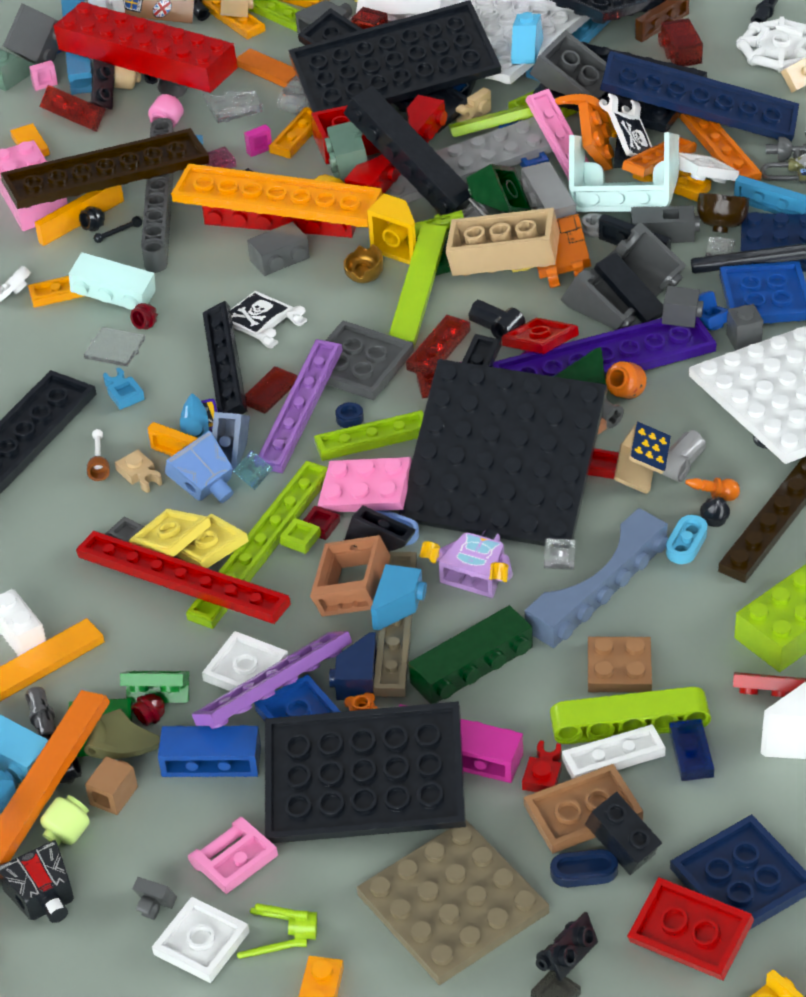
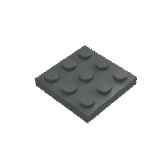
M342 321L325 340L342 344L343 349L326 385L374 401L414 352V344L347 321Z

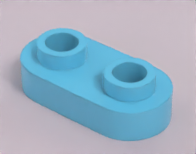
M687 515L678 521L666 543V556L671 562L687 564L695 559L707 537L708 525L706 520L697 515Z

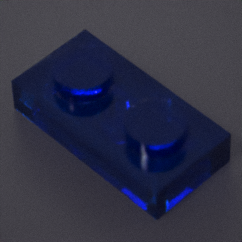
M702 720L670 722L669 733L681 781L713 778L715 769Z

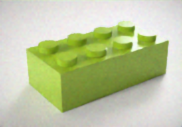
M806 564L736 612L734 638L779 673L806 654Z

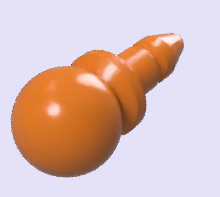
M716 477L713 481L693 478L685 481V484L691 488L711 492L712 497L719 496L724 498L725 501L735 500L740 494L739 484L730 478L721 480Z

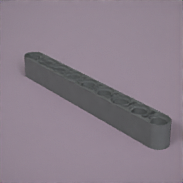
M158 118L151 123L150 137L174 132L173 123L168 118ZM174 173L146 179L141 249L144 267L147 271L153 273L163 271L168 265L171 193L173 190Z

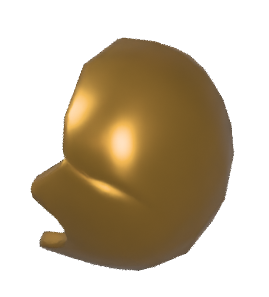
M374 244L370 248H364L359 245L343 261L347 277L357 283H368L376 280L383 271L382 251Z

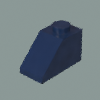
M369 632L336 656L335 669H330L329 685L330 688H335L336 700H345L349 696L355 697L366 692L374 694L373 686L377 656L376 632Z

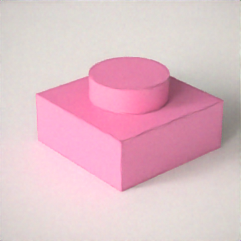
M52 60L29 66L32 85L35 91L58 85L55 66Z

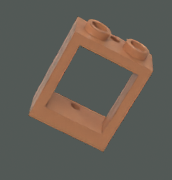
M380 535L325 543L310 594L322 617L371 610L385 564L389 565L391 557ZM367 565L364 580L338 584L342 568Z

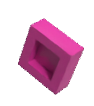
M266 124L244 132L246 151L250 157L269 151L272 138L271 129Z

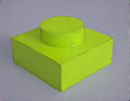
M294 518L280 535V544L306 554L321 536L320 527Z

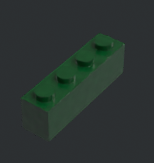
M508 605L408 662L410 683L430 704L447 699L458 690L475 683L479 678L501 668L508 661L525 654L529 649L533 648L532 626Z

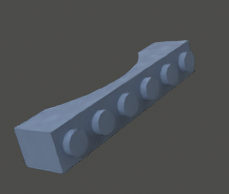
M640 508L633 512L620 524L618 547L611 560L599 572L577 585L557 591L544 592L525 609V620L532 626V636L552 648H555L561 641L567 640L573 633V630L582 622L588 621L598 607L606 604L620 587L626 586L636 572L643 570L657 553L664 551L668 540V524Z

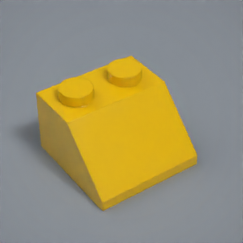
M383 193L367 210L370 247L374 244L382 251V256L410 265L416 245L415 221L406 200Z

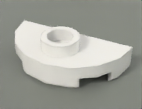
M21 266L0 287V302L12 291L17 294L27 285L24 280L31 272L25 266Z

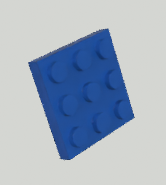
M800 261L720 267L719 276L728 309L754 304L763 319V324L806 320V282Z

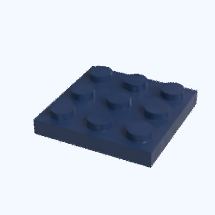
M751 212L747 214L746 219L741 224L740 252L806 243V214ZM806 259L793 260L800 261L802 271L806 272Z
M752 814L670 860V869L688 889L751 913L754 922L750 929L806 897L805 869Z

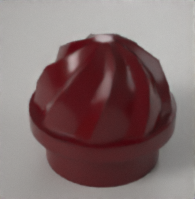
M140 303L131 311L130 318L136 328L150 329L157 322L158 314L156 313V308L152 305Z
M155 694L141 695L137 698V702L132 705V710L137 719L144 726H148L152 722L156 724L160 721V718L165 713V704L163 699Z

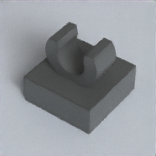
M137 877L132 888L141 897L136 910L142 912V916L155 920L159 913L160 905L172 909L177 899V896L168 886L141 877Z

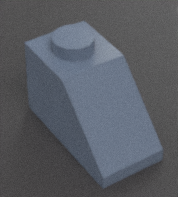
M214 412L212 434L232 465V471H238L247 446L250 416Z

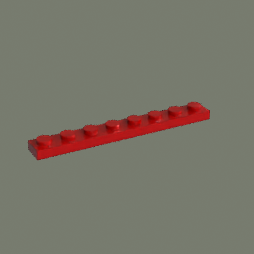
M93 531L76 549L78 557L272 624H275L291 605L289 595Z

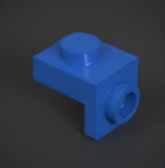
M713 291L699 294V301H704L702 317H699L701 322L708 330L723 328L724 323H727L728 309L717 306Z

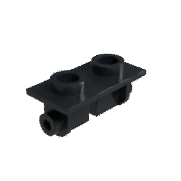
M93 59V68H91L92 91L89 106L95 112L101 111L102 107L112 110L114 65Z
M584 912L576 921L568 922L565 925V929L554 939V944H549L545 950H541L536 956V966L542 971L555 970L558 981H562L598 943L587 912Z

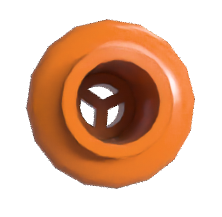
M620 361L608 369L605 381L612 395L633 399L643 393L647 377L641 366L631 362Z

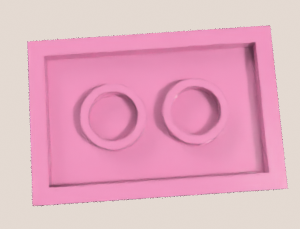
M411 457L329 461L317 506L332 512H357L362 505L374 511L403 510L408 490L409 470L412 463Z

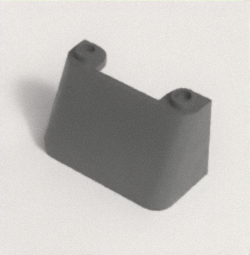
M641 222L631 230L632 233L628 239L622 240L615 250L608 255L610 256L616 252L656 297L667 286H676L683 277L680 274L687 266ZM594 268L590 271L584 269L580 272L561 298V301L568 308L614 330L629 327L636 320L634 317L636 311L632 307L628 308Z

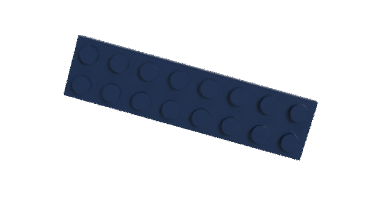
M609 52L600 90L776 140L779 137H785L792 143L794 138L799 103L617 52Z

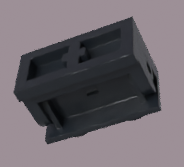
M617 791L594 809L585 823L604 847L618 859L619 864L629 875L633 874L656 854L657 848L662 844L660 839Z

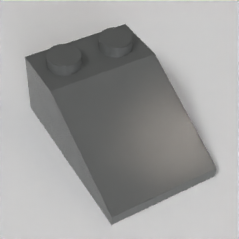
M566 30L538 56L530 72V75L548 89L565 95L588 94L600 99L606 93L600 90L606 61Z

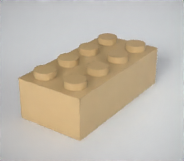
M554 208L452 219L446 246V255L452 276H468L477 273H494L504 270H521L523 268L556 265L560 232Z

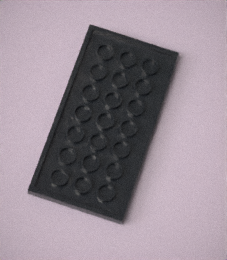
M471 0L288 50L290 60L312 113L346 106L353 97L370 86H373L389 104L417 97L418 95H425L501 73V65Z

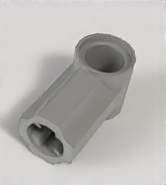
M694 430L685 432L669 448L666 468L662 475L677 482H682L686 478L692 462L706 448V441L701 437L700 433Z

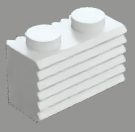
M10 589L0 594V635H3V638L14 649L17 656H20L45 642L46 637L43 624L14 589Z

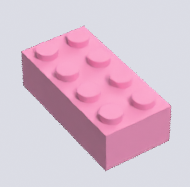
M34 140L22 142L19 145L6 149H0V193L22 231L35 228L37 220L68 204L67 198L29 208L17 209L1 181V172L47 162Z

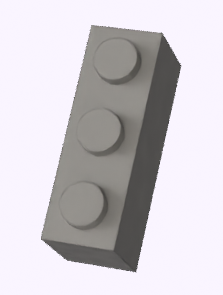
M550 161L521 168L522 178L519 180L531 208H534V210L554 208L556 219L576 214V204Z

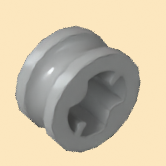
M590 213L582 218V230L585 236L599 237V218L602 215Z

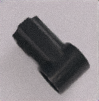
M479 299L472 304L468 313L470 321L490 329L493 336L501 340V342V337L504 334L526 323L525 317L518 309L511 307L504 311Z

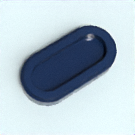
M604 849L561 853L555 856L550 864L551 879L555 884L566 888L606 884L613 881L618 874V859L611 852Z

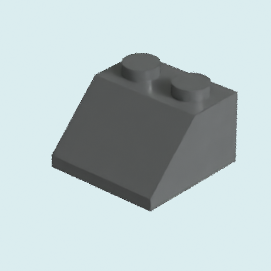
M21 3L3 47L34 64L50 60L53 62L59 50L53 26L58 20Z

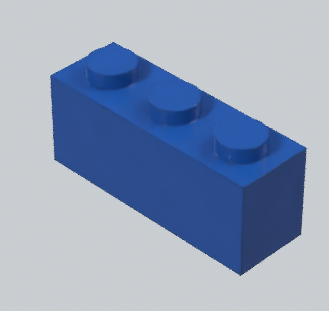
M247 725L222 726L211 729L210 726H162L158 750L161 776L258 777L261 754L258 726Z

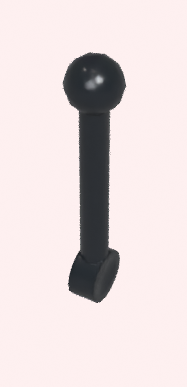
M135 216L129 223L102 234L96 233L93 239L96 243H101L104 238L132 226L140 227L142 219L139 216Z

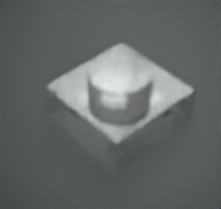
M709 237L705 256L734 253L735 239Z
M546 539L544 569L574 570L576 540Z

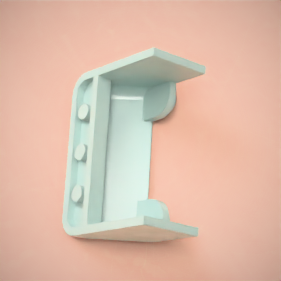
M664 132V161L659 162L654 167L653 182L605 183V173L601 165L594 162H585L582 136L569 135V194L576 204L577 212H631V207L670 205L679 177L678 134Z

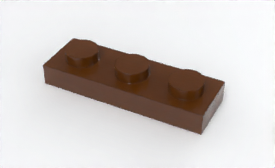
M666 0L636 18L635 39L644 42L688 15L690 0Z

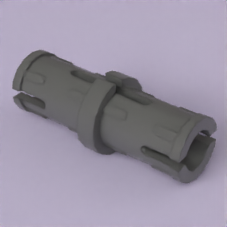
M32 687L25 694L30 708V722L35 726L38 735L49 740L56 729L53 721L55 713L47 702L45 690L42 687Z

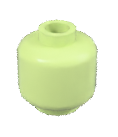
M70 795L66 798L57 797L40 818V823L45 829L42 835L49 842L56 840L58 846L61 842L67 845L74 844L90 823L87 815L89 812L88 808Z

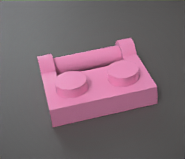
M239 817L232 822V827L203 849H196L190 853L188 860L197 871L204 873L225 894H228L276 858L278 852L274 844L243 817ZM238 838H241L239 841H237L235 844H233L231 847H229L227 850H225V851H224L223 853H221L219 856H217L216 858H214L212 861L210 860V859L213 858L215 855H217L219 852H221L223 849H225L227 846H229V845L232 844L234 841H236Z

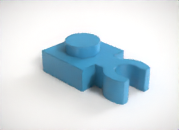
M116 368V377H109L107 373L103 374L108 395L120 410L145 400L143 390L132 376L125 379L124 371L121 368Z

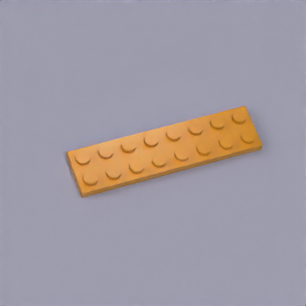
M188 164L174 187L171 196L172 202L368 228L367 210L382 196V188Z

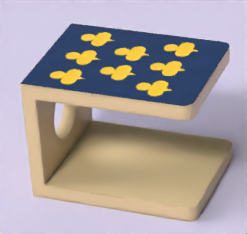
M637 421L620 444L614 480L648 494L651 488L653 471L660 474L665 471L671 436Z

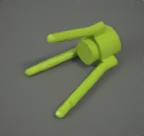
M260 903L255 904L249 910L251 914L288 920V935H295V939L241 951L236 956L242 959L292 947H307V939L316 940L317 912L292 910Z

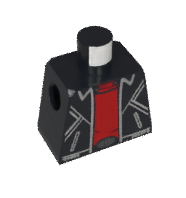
M56 840L0 865L2 889L29 920H36L47 915L50 922L57 923L66 918L68 910L65 905L71 903L74 896Z

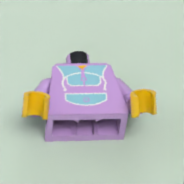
M492 529L485 530L482 536L468 532L463 533L457 541L442 548L434 542L424 541L422 543L419 557L429 558L432 563L439 562L440 583L493 598L498 582H507L513 576L510 559L504 554V544L499 542V534Z

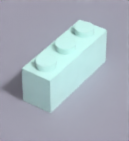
M81 252L69 272L71 292L133 310L140 303L148 304L156 291L155 275L153 272Z

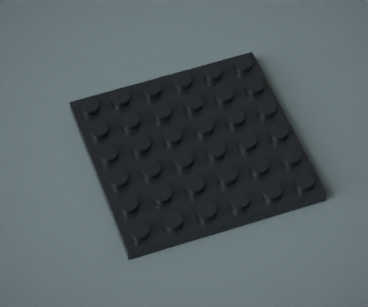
M438 359L409 470L408 490L403 510H399L398 515L415 520L419 525L482 535L487 529H492L499 534L501 539L571 550L608 391L607 385Z

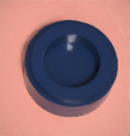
M348 402L341 404L335 411L336 422L343 428L361 425L364 420L363 408L356 403Z

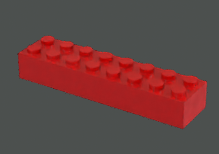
M87 2L79 3L53 25L59 50L90 59H97L114 66L208 93L213 92L238 68L234 43L128 15L123 12H117L105 7H99Z

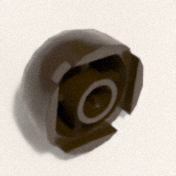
M699 193L697 212L704 224L713 226L712 232L728 233V228L738 227L746 219L750 198Z

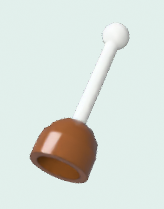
M95 429L92 432V437L95 439V456L90 458L87 464V475L94 481H102L109 476L110 465L106 458L101 456L103 432L100 429Z

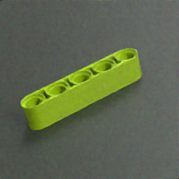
M684 687L561 701L554 704L549 712L554 738L561 744L598 741L651 724L654 725L658 734L698 730L706 727L711 721L705 692L699 687Z

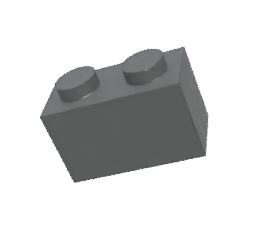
M293 222L247 240L249 259L264 276L310 258L308 237Z

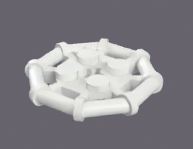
M784 16L760 23L754 21L749 24L743 36L737 39L736 47L746 56L749 65H759L778 70V73H781L782 70L806 58V24L787 20Z

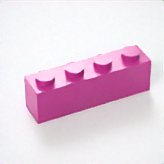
M461 719L463 772L512 783L523 756V733L486 725L478 721L473 722Z

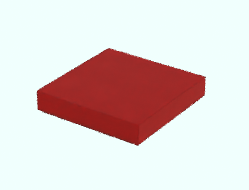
M536 317L504 334L501 337L502 346L545 354L578 336L579 330L578 326Z

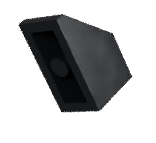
M362 505L352 516L344 540L380 535L387 550L390 552L405 547L416 529Z

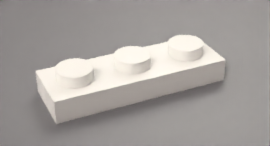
M651 724L562 751V761L571 779L611 764H614L617 770H621L664 757L666 747L654 725Z

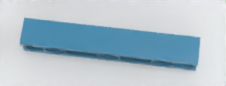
M61 0L62 16L68 14L79 3L84 2V0ZM66 52L67 74L71 95L90 93L92 91V60Z

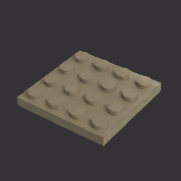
M467 820L466 827L449 828L357 886L358 896L439 986L549 914V904Z

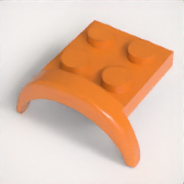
M571 94L555 98L557 105H578L583 148L596 163L602 166L604 171L613 169L612 158H614V151L609 141L612 133L608 125V113L600 107L599 99L588 94Z

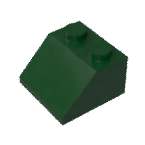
M489 164L466 177L469 185V194L476 202L504 213L531 210L514 167Z

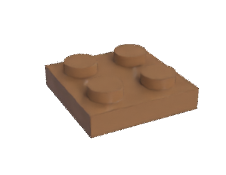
M588 637V692L652 691L651 637Z

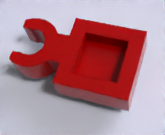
M540 740L538 742L537 758L529 757L522 780V790L539 792L558 784L562 771V765L559 762L562 756L561 744L557 743L554 751L546 752L544 750V741Z

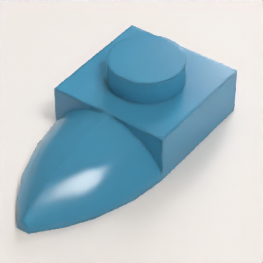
M192 393L186 400L181 412L180 430L185 434L199 438L210 431L209 419L203 403Z

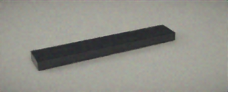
M223 301L203 312L217 410L223 413L244 414L248 411L231 310L227 302Z

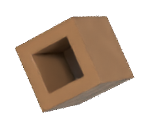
M107 756L85 783L89 804L115 815L120 813L138 788L134 767L123 760L117 761Z

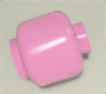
M169 94L158 96L148 110L151 123L158 118H168L172 121L173 128L184 114V109L179 99Z

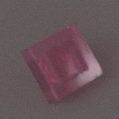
M225 146L207 152L209 154V164H206V166L227 169L236 167V159Z

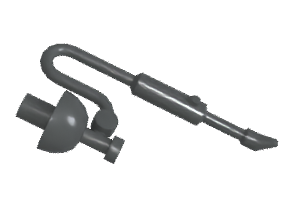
M779 137L778 144H766V154H778V162L763 165L760 170L762 178L770 181H799L800 183H806V180L800 181L798 175H767L765 173V170L771 167H788V162L781 161L789 159L791 154L793 158L801 156V152L805 154L806 144H803V146H792L790 140L785 137Z

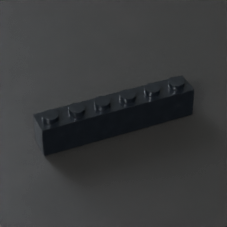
M370 86L351 99L344 111L345 116L439 214H450L467 208L470 203L468 199H473L469 194L468 185L373 86Z

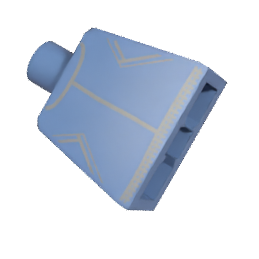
M210 431L166 460V475L196 500L201 501L212 493L220 503H224L234 493L226 484L231 479L232 465Z

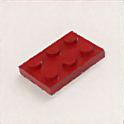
M658 877L627 937L631 943L724 981L754 922V918L751 913Z

